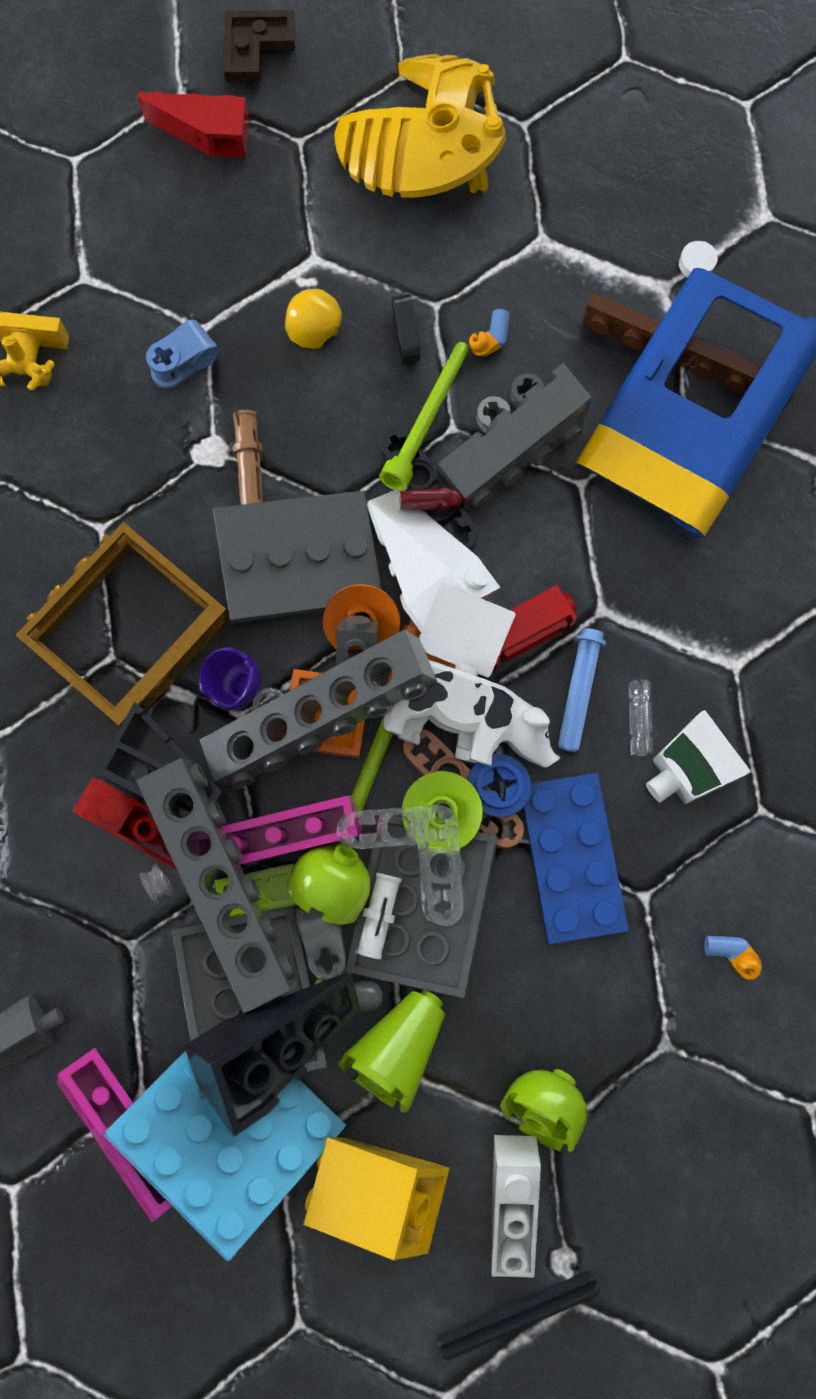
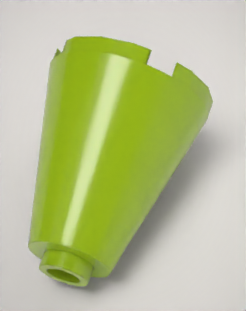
M423 989L421 993L411 991L342 1055L338 1062L339 1067L345 1073L350 1067L358 1073L354 1080L358 1085L392 1108L399 1101L400 1112L406 1113L412 1106L445 1018V1013L441 1009L443 1002L427 990Z

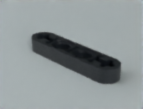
M393 429L384 435L381 448L385 462L399 455L397 450L391 453L392 443L396 442L399 446L403 445L409 435L408 431ZM419 447L415 455L416 458L411 463L413 465L412 471L422 469L428 473L430 478L426 484L416 486L410 482L405 491L448 487L421 447ZM461 504L451 508L444 515H435L430 510H422L440 526L446 525L444 529L453 537L454 529L449 523L455 516H458V518H455V527L461 534L469 533L467 543L464 544L461 540L458 541L470 551L474 550L477 544L478 530Z

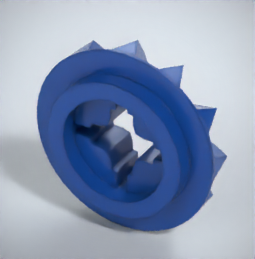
M492 754L491 766L477 762L472 767L467 778L477 790L481 798L483 812L489 817L507 818L517 813L525 806L531 793V780L525 767L515 758L504 754ZM494 771L496 777H499L500 782L514 783L504 790L503 802L501 797H498L496 791L483 790L493 783Z

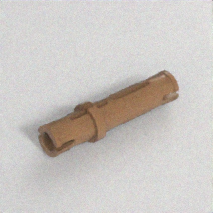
M239 410L238 413H233L235 444L232 448L233 455L237 457L240 501L241 505L263 502L260 456L263 454V446L259 442L257 413L253 410Z

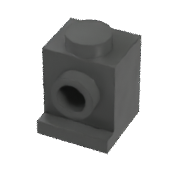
M350 616L346 620H339L336 666L378 644L377 621H370L369 618L364 616ZM353 645H358L363 650L349 648Z

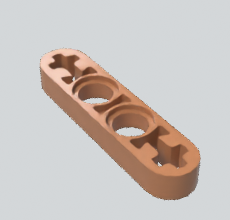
M421 730L420 743L425 739L429 741L427 750L434 758H436L438 752L444 755V757L435 762L431 771L425 768V766L430 764V760L422 753L414 756L412 754L414 745L404 741L403 752L405 758L422 776L437 772L444 765H453L458 769L460 776L465 779L468 778L471 770L461 760L455 758V754L430 731ZM487 787L486 789H483L484 791H485V790L492 791L489 787ZM483 812L482 821H483L484 819H486L487 817H489V816H488L486 813H484V812ZM516 814L507 818L496 817L504 825L510 821L515 826L512 830L515 838L512 840L508 837H504L502 840L498 838L497 848L510 849L517 845L523 837V822ZM490 821L487 827L481 823L478 831L496 835L499 828Z

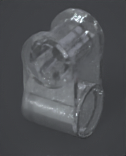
M313 907L309 913L301 908H296L298 928L303 945L305 946L311 972L321 980H327L344 973L347 966V956L342 938V925L321 920L324 913L317 911ZM327 951L333 957H339V962L333 964V971L330 973L325 968L318 967V962L324 960L323 953Z

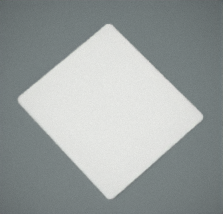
M441 583L419 639L426 653L455 665L464 664L473 667L479 671L478 674L488 678L493 671L516 614L504 607Z

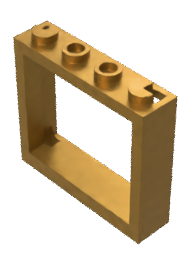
M124 522L110 536L104 535L100 543L101 546L91 556H86L79 561L74 569V574L64 584H59L50 592L47 602L38 612L28 615L26 617L28 622L16 634L21 641L119 727H121L134 702L147 712L230 622L225 607ZM133 550L199 606L203 612L124 698L114 706L43 643L125 556Z

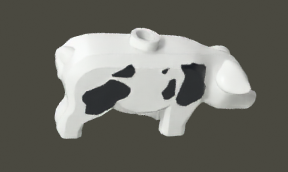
M429 660L438 682L426 687L427 691L420 697L412 700L403 699L392 705L391 710L383 717V725L386 731L398 735V738L416 745L420 743V733L428 719L442 730L458 734L455 758L472 764L478 762L491 766L492 754L500 743H507L520 757L544 768L560 759L550 746L548 732L550 720L542 709L533 707L500 684L477 677L479 671L464 664H456L454 669Z

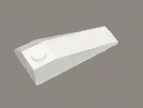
M393 490L367 503L379 542L386 546L391 563L388 567L392 577H397L402 591L400 600L403 608L420 632H422L441 583L486 601H490L501 588L481 560L424 511L400 510V491Z

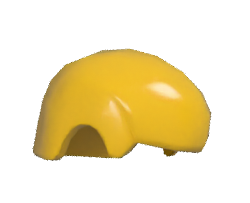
M316 288L306 289L295 295L290 301L286 310L285 330L290 340L299 346L318 349L323 347L326 340L330 337L337 335L341 324L342 311L336 299L324 290Z

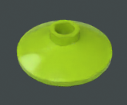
M447 771L432 772L420 777L408 789L402 804V820L409 836L424 849L438 853L452 852L467 845L477 834L483 817L481 798L475 787L464 777ZM440 804H447L450 807L451 815L449 818L440 819L437 816L436 810Z

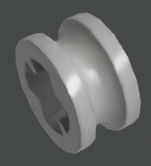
M487 397L478 406L477 425L486 434L488 433L487 427L491 423L490 416H488L489 410H496L497 415L505 409L511 411L509 404L500 397Z

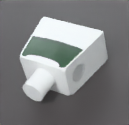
M703 710L653 759L661 773L648 781L646 786L658 802H662L676 792L681 800L687 804L740 779L751 771L707 712Z

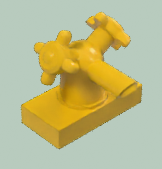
M0 312V342L7 352V358L0 361V387L6 386L4 376L13 372L18 375H29L32 377V380L27 385V388L30 390H35L37 386L49 385L52 377L51 370L54 368L55 363L52 360H48L45 365L40 366L36 363L39 347L67 349L69 335L60 318Z

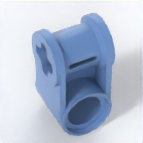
M192 319L182 323L175 331L152 344L146 353V361L151 369V377L154 383L161 388L172 389L199 370L210 366L217 359L220 349L197 320Z

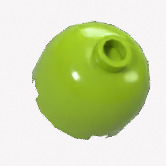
M322 845L313 847L298 859L290 872L286 888L293 901L307 913L313 907L317 911L324 913L321 920L328 923L345 925L355 922L368 901L370 895V874L363 861L352 848L345 845Z
M555 1069L553 1072L533 1070L518 1077L510 1086L500 1105L503 1114L508 1120L514 1114L524 1122L518 1128L527 1136H536L538 1143L560 1151L565 1144L568 1145V1152H573L587 1122V1106L581 1092L575 1087L576 1081L569 1074Z

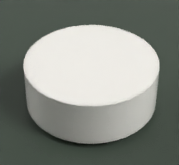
M691 242L682 251L679 259V268L687 278L693 268H702L713 272L718 260L717 252L713 246L706 242Z

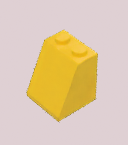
M327 1137L324 1151L317 1159L319 1170L314 1187L310 1190L306 1199L305 1209L307 1213L303 1225L392 1260L428 1254L450 1168L353 1139Z

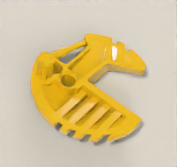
M422 55L408 58L398 63L401 76L428 90L426 108L395 107L369 109L340 116L334 138L337 154L343 168L345 169L348 163L349 173L354 181L359 184L360 179H362L368 190L375 192L377 187L382 190L383 195L393 197L394 192H399L401 198L435 195L458 187L467 181L470 192L474 194L478 190L485 192L488 189L486 167L495 159L506 141L503 121L498 117L497 106L494 104L491 87L495 83L493 72L489 70V66L486 64L482 65L467 58L459 59L458 56ZM480 91H483L485 115L473 111L476 96Z

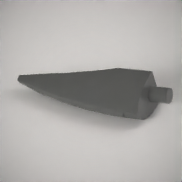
M29 994L0 1013V1067L18 1063L55 1042L51 1029L65 1022L60 1009L56 1007L44 1014L34 996Z

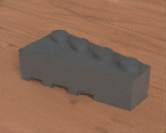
M564 363L552 371L555 378L547 386L541 389L536 384L525 393L526 398L518 405L517 410L511 413V411L505 409L497 415L487 427L488 433L483 436L480 432H476L438 463L437 471L449 488L459 491L464 500L472 496L470 502L463 501L461 503L465 511L471 506L475 508L482 506L493 496L492 492L503 484L505 487L514 484L523 475L524 469L532 464L535 466L541 465L553 454V449L562 443L565 445L571 444L582 434V427L592 397Z

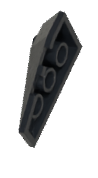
M341 973L223 1021L184 1045L197 1084L229 1133L234 1137L270 1113L280 1102L277 1095L293 1077L299 1080L308 1070L305 1067V1063L320 1046L328 1047L360 1011V1004L350 973Z

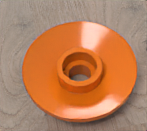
M355 584L339 590L330 598L323 614L325 635L335 649L337 648L339 620H346L347 617L355 616L359 612L367 613L370 621L378 622V643L397 634L400 630V614L397 605L386 592L372 585ZM353 645L349 648L363 650L358 645Z

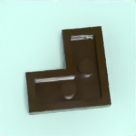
M294 10L225 11L224 76L226 82L261 81V51L295 50L296 20Z

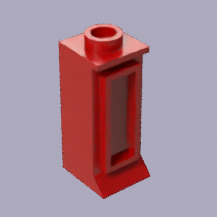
M558 585L511 609L516 615L493 668L494 674L501 659L506 663L565 631L566 626L568 629L573 627L577 619L575 615L577 607L568 593L563 594Z

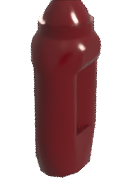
M449 487L400 492L399 494L400 510H450L460 505L463 501L470 502L472 500V496L464 500L459 491Z

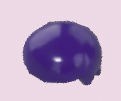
M231 647L214 650L204 660L199 672V689L201 694L212 700L217 706L230 711L246 707L257 696L262 682L258 664L255 660Z

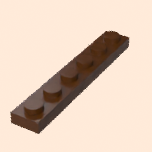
M593 293L587 305L583 324L589 326L594 332L602 335L608 334L623 341L626 346L632 349L642 350L645 349L661 323ZM694 336L676 365L690 370L694 376L713 380L736 394H745L762 367ZM796 390L794 391L793 395H792L791 398L789 399V401H788V403L786 404L785 408L787 407V405L789 404V402H790L791 399L793 398V396H794Z

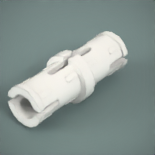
M376 872V880L369 907L364 908L362 914L366 919L356 953L381 960L389 923L394 924L395 916L392 915V911L402 879Z

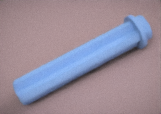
M583 628L580 631V635L575 636V641L579 645L557 744L558 748L564 751L576 752L580 747L600 647H605L606 641L603 640L604 633L598 630Z

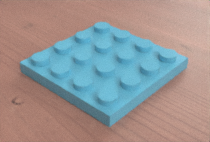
M185 1051L104 1132L103 1136L228 1262L324 1151L327 1137L336 1138L346 1127V1124L300 1079L297 1080L293 1077L277 1095L280 1102L273 1110L234 1137L229 1133L208 1099H200L198 1084Z

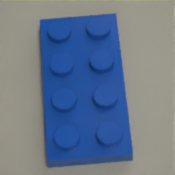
M598 773L531 783V793L523 807V814L547 945L629 931Z

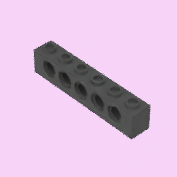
M404 629L201 738L200 743L213 782L231 787L232 789L247 787L254 782V777L264 772H273L285 767L288 764L287 760L298 754H309L318 750L322 746L321 742L333 736L339 737L351 733L356 729L357 723L367 718H378L387 714L391 710L392 705L403 699L412 700L423 695L427 691L426 687L438 681L420 639ZM392 670L391 680L383 686L382 680L384 675ZM356 689V698L348 705L349 694ZM321 707V716L316 722H314V715L316 711ZM287 725V734L281 740V732ZM253 744V752L248 757V750L250 746Z
M180 758L136 780L243 1013L296 987L297 985L293 979L298 976L296 967L288 953L281 954L275 939L280 937L278 929L269 914L263 915L257 903L261 899L258 886L251 876L246 878L239 863L243 861V855L236 841L233 838L228 840L221 826L226 823L224 814L215 800L209 801L203 788L208 785V781L199 764L195 763L192 765L190 760ZM188 794L193 800V810L187 817L183 818L178 814L176 805L181 796ZM201 832L207 833L211 839V848L203 856L198 854L194 848L195 837ZM219 869L223 870L229 877V887L222 894L216 892L211 884L213 874ZM234 908L243 910L247 915L248 923L242 932L234 930L229 923V915ZM251 947L261 949L266 956V964L262 970L252 968L247 962V953Z

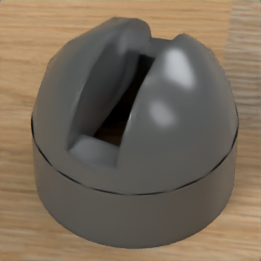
M355 981L354 986L361 1008L357 1014H367L377 1010L383 998L380 986L374 981Z

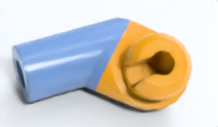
M503 309L494 310L492 312L490 330L485 333L480 331L479 336L476 333L471 335L469 346L475 355L487 357L506 344L510 318L508 311Z
M708 935L705 937L704 950L706 956L727 957L741 977L747 980H754L761 974V960L745 939Z

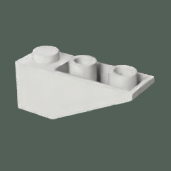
M494 1135L492 1276L534 1277L541 1171L536 1136Z

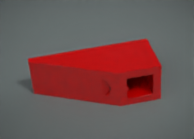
M138 92V100L145 121L210 156L246 158L249 115L245 97H235L232 95L207 96L195 93L186 95L165 94L163 92Z
M93 777L74 807L73 812L177 870L149 808L109 784Z

